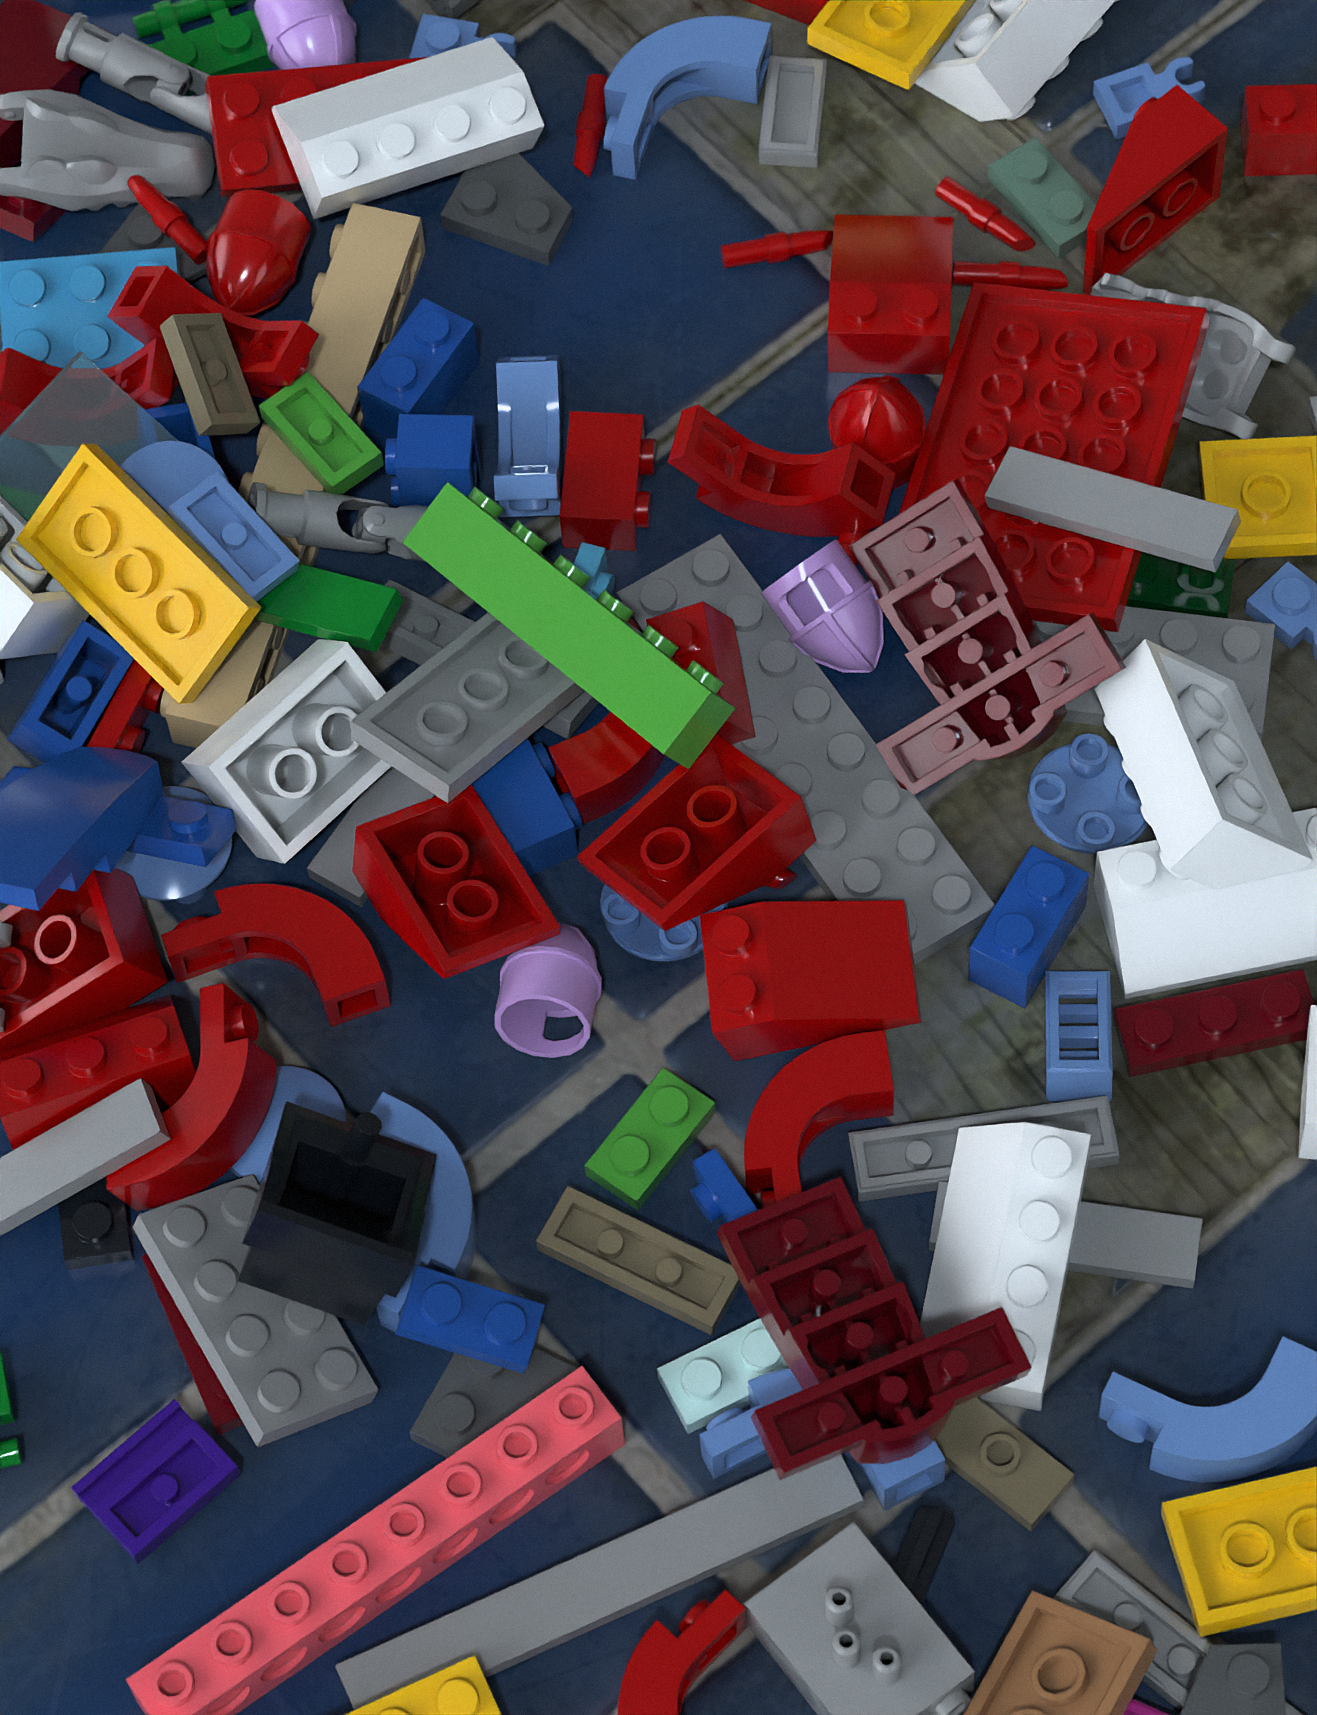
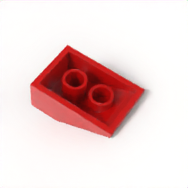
M1175 85L1159 99L1157 97L1148 99L1140 106L1133 117L1088 223L1083 293L1085 295H1091V287L1103 277L1104 273L1121 276L1220 197L1228 128L1178 85Z
M835 214L829 290L828 372L944 375L950 353L953 217Z
M716 733L689 769L681 764L676 766L577 856L580 865L658 927L667 931L771 883L817 840L801 796Z
M472 785L468 786L449 803L436 796L356 826L353 874L380 919L443 979L560 935L561 927Z
M116 868L111 873L93 869L77 892L57 888L39 911L8 905L0 911V922L13 925L11 945L6 948H0V1008L5 1010L4 1032L0 1033V1050L124 1010L168 982L132 876Z
M904 900L758 902L700 915L712 1034L734 1062L817 1045L841 1036L889 1030L922 1023L908 911Z

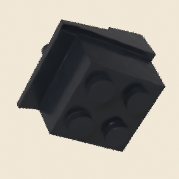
M286 1101L242 1244L249 1247L238 1281L365 1325L384 1294L397 1297L413 1267L437 1155L380 1135L382 1123L373 1113H361L358 1115L354 1125Z

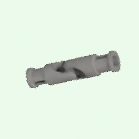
M76 12L70 18L58 42L56 50L57 59L63 62L73 60L99 73L102 82L139 100L149 102L159 109L212 135L205 89L206 78L211 75L179 62L124 33L115 36L88 23V16ZM190 89L198 96H185V94Z
M252 483L247 503L277 536L296 538L298 545L369 554L386 551L391 555L399 556L406 560L426 562L402 543V541L429 506L412 505L392 508L378 500L308 489L304 490L302 495L267 490L264 483ZM343 510L359 511L357 521L352 527V537L341 530L338 524L337 512Z

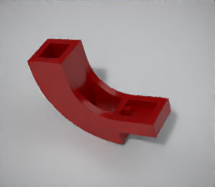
M136 266L107 316L139 342L147 345L155 338L164 341L159 326L172 314L221 313L250 395L267 399L279 392L282 386H291L292 382L302 375L310 361L309 352L319 336L316 331L303 321H264L228 309L201 293L168 266Z
M155 338L121 363L99 370L59 368L38 361L12 348H6L0 353V435L33 445L55 448H80L82 443L97 444L100 448H109L138 441L139 410L164 406L171 399L177 385V375L174 373V366L165 341Z
M699 404L682 410L667 461L699 484L695 499L719 513L762 529L809 537H834L843 533L855 534L881 526L896 475L894 471L853 442L818 454H791L764 447L749 440Z
M630 618L628 623L639 631L634 620ZM611 711L600 723L590 730L548 747L550 760L555 771L553 779L561 794L567 792L571 796L581 817L582 825L596 820L630 801L652 779L665 757L664 754Z
M262 883L232 886L214 891L220 914L209 918L198 916L186 919L179 923L174 930L161 934L177 983L239 961L253 958H269L288 963L306 975L318 993L330 1027L391 1006L383 972L374 950L362 930L348 915L329 901L298 888Z
M224 983L200 988L201 1049L199 1065L193 1081L183 1096L172 1107L161 1113L171 1140L106 1176L107 1190L136 1211L160 1207L189 1197L215 1182L244 1154L257 1135L268 1112L274 1092L277 1061L254 1043L258 1038L259 1026L253 1007Z
M885 1030L841 1036L808 1049L784 1066L761 1093L748 1122L744 1144L746 1193L747 1195L760 1194L762 1208L802 1193L799 1177L800 1164L809 1146L822 1133L845 1122L894 1115V1088Z
M726 1589L712 1603L707 1599H703L682 1619L678 1627L682 1634L678 1638L656 1620L636 1646L627 1664L621 1682L617 1715H681L685 1697L693 1683L747 1629L745 1607Z

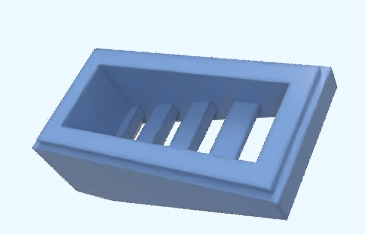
M1045 971L1046 1099L1051 1103L1108 1095V1099L1111 1101L1113 1069L1110 971ZM1059 999H1097V1004H1059ZM1059 1023H1098V1026H1059ZM1059 1048H1098V1051H1059Z

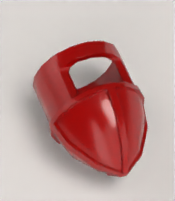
M262 190L239 191L227 200L215 231L212 232L206 242V274L217 303L237 313L251 317L277 304L295 282L298 264L310 238L311 226L306 216L294 204L278 195Z
M884 375L883 377L861 379L840 391L830 409L828 428L831 450L852 442L896 473L891 490L893 491L910 480L920 446L924 441L926 431L924 410L914 395L911 394L906 386L900 383L897 377Z

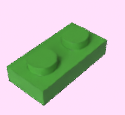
M309 372L293 381L291 386H286L259 405L261 418L329 493L343 494L384 466L382 452Z
M662 1068L584 1165L586 1176L639 1211L715 1115V1102L665 1068Z

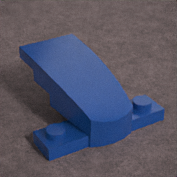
M78 747L60 754L34 769L13 766L0 781V903L39 911L57 888L77 892L93 869L111 873L126 851L207 867L236 831L233 810L203 804L198 801L164 796L158 762L146 755L105 747Z

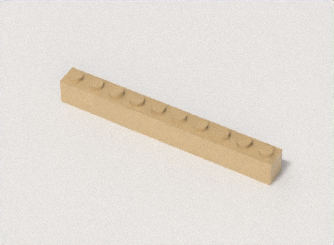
M352 203L345 224H337L333 231L330 242V258L332 260L327 273L320 272L313 286L312 306L314 309L309 322L304 323L316 331L319 336L309 352L310 361L302 375L309 372L362 430L364 421L357 386L396 335L426 248L421 217ZM264 422L257 439L256 452L259 457L253 473L246 472L244 474L238 491L239 495L247 502L250 488L254 482L264 483L267 490L302 495L306 489L328 492ZM278 536L297 557L300 564L313 567L319 547L298 545L296 538ZM252 620L193 703L179 704L164 689L160 714L166 718L173 743L197 748L268 685L273 679L290 629Z

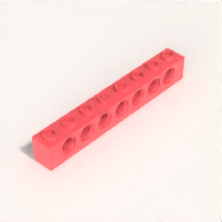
M579 1367L128 1677L126 1681L137 1703L145 1715L238 1714L624 1446L625 1439L621 1416L584 1367Z

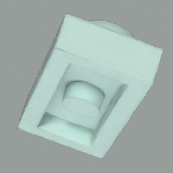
M758 1319L657 1368V1374L686 1432L690 1434L708 1425L711 1420L728 1410L743 1408L749 1405L748 1381L764 1374L789 1369L761 1319Z

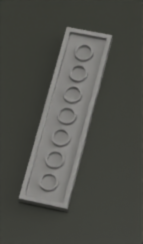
M721 534L616 592V598L635 612L631 618L641 633L647 627L646 619L702 601L733 619L756 737L731 745L801 796L817 841L802 853L799 858L830 901L904 900L908 911L914 965L986 922L995 907L991 898L914 794L900 788L875 746L876 743L814 659L809 655L803 654L790 642L789 638L791 635L761 595L763 590Z

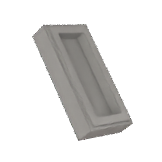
M769 56L758 151L759 164L817 168L827 80V59Z

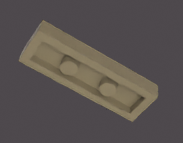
M569 1186L566 1187L536 1239L538 1251L712 1336L742 1285L732 1265Z

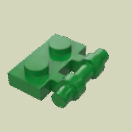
M162 0L151 4V11L131 17L139 39L160 32L163 40L149 46L211 76L261 72L275 67L274 63L269 59L267 43L253 9L232 17L228 11L232 7L247 3L248 0H181L172 4L169 0ZM209 16L211 19V24L182 33L179 27L182 24ZM188 89L185 96H191L196 93Z

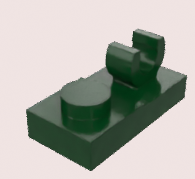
M1142 552L1126 606L1227 618L1235 560L1223 557L1215 573Z

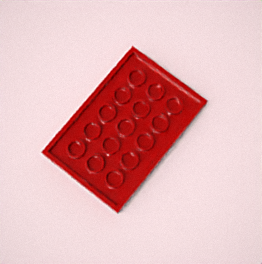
M973 282L928 421L924 441L920 446L899 514L949 482L959 480L998 549L1033 621L1070 626L1088 614L1094 613L1104 630L1118 632L1142 551L988 508L984 495L1010 446L1161 488L1210 324L1207 308Z

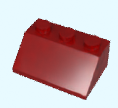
M170 994L0 1050V1119L12 1150L24 1145L140 1078L152 1087L161 1113L172 1107L189 1088L196 1071Z

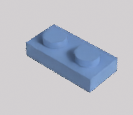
M218 470L214 471L173 502L168 508V515L256 602L298 570L300 561Z

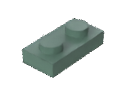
M1036 137L988 165V181L1058 259L1087 242L1088 223L1096 203Z

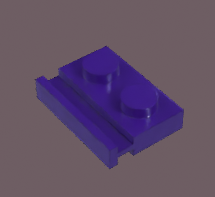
M173 1399L71 1488L76 1498L92 1512L98 1522L131 1558L139 1564L236 1480L241 1473L232 1459Z

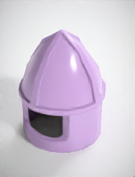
M256 0L254 4L255 14L267 43L269 59L280 70L355 63L356 23L354 18L348 14L343 0Z
M837 539L821 548L761 592V595L791 635L789 638L790 642L803 654L811 656L819 664L843 673H870L876 669L884 646L883 611L875 601L879 597L873 583L865 580Z
M559 923L561 927L560 935L513 952L507 957L500 969V990L494 1015L495 1029L506 1043L516 1050L532 1056L555 1058L571 1055L582 1049L590 1038L595 1006L602 993V977L597 969L594 948L578 928L564 923ZM578 1016L583 1024L581 1032L569 1039L551 1041L543 1036L546 1017L565 1018Z

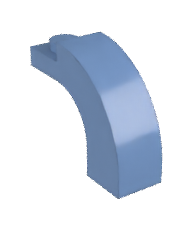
M736 16L698 17L659 29L633 46L617 63L604 87L607 120L604 134V149L611 151L613 175L636 180L654 126L666 111L678 103L696 97L716 96L758 104L767 77L769 56H773L772 23Z
M560 355L499 357L496 362L499 449L498 466L494 474L495 501H499V505L504 508L499 517L560 515L563 486Z
M382 1092L370 1112L381 1120L382 1129L379 1134L437 1155L413 1267L397 1297L384 1294L376 1307L381 1326L396 1332L413 1272L417 1265L467 1280L476 1250L477 1224L468 1175L462 1159L452 1142L422 1112Z
M1282 1337L1259 1383L1238 1400L1213 1407H1199L1181 1403L1112 1372L1101 1395L1099 1418L1107 1421V1426L1112 1432L1128 1441L1142 1443L1146 1439L1153 1442L1149 1469L1157 1473L1194 1482H1226L1251 1477L1267 1471L1288 1459L1316 1432L1317 1352Z
M790 1368L764 1374L748 1381L749 1405L751 1409L745 1412L741 1408L728 1410L711 1420L706 1427L707 1431L699 1434L701 1456L713 1479L767 1453L751 1417L754 1410L803 1390ZM935 1440L912 1457L887 1464L857 1463L849 1452L844 1453L860 1468L884 1511L944 1482L945 1458Z

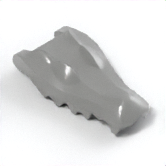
M47 89L17 91L0 95V118L9 121L23 120L21 167L0 168V195L25 197L69 211L85 208L96 211L110 203H114L120 208L132 203H139L128 187V179L133 175H141L146 178L166 198L185 197L190 199V202L199 201L211 185L215 167L212 146L202 136L187 132L158 129L120 116L89 100L70 93Z
M1104 273L1103 277L1091 287V295L1207 308L1210 324L1182 416L1203 426L1231 433L1241 439H1252L1259 424L1245 415L1253 396L1271 360L1289 364L1296 348L1257 317L1233 305L1211 298L1188 297L1169 290L1147 288L1128 278Z

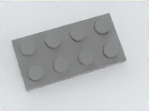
M1126 606L1119 631L1104 630L1122 661L1144 639H1147L1233 680L1260 741L1262 740L1275 624ZM1033 621L1042 643L1069 627V625ZM1096 687L1065 705L1067 715L1063 721L1105 726L1103 720L1105 713L1095 691Z
M488 612L351 721L350 739L446 803H449L585 690Z
M253 1174L138 1214L133 1229L257 1447H260L370 1404L376 1396L378 1388L335 1315L238 1281L249 1247L242 1244L260 1187Z

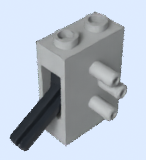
M922 1505L917 1510L893 1569H891L853 1522L744 1603L747 1626L817 1715H960L970 1704L971 1699L968 1695L973 1692L975 1671L922 1607L956 1525L955 1518L945 1512V1510L936 1506Z

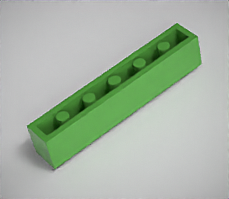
M447 482L402 543L662 754L689 769L735 709L733 705L717 694L724 683L694 660L687 669L672 658L679 647L649 624L642 633L628 623L635 612L604 589L597 598L584 588L591 578L589 575L562 555L554 563L541 553L547 542L518 520L510 529L498 519L504 508L487 494L474 486L471 492L466 495Z

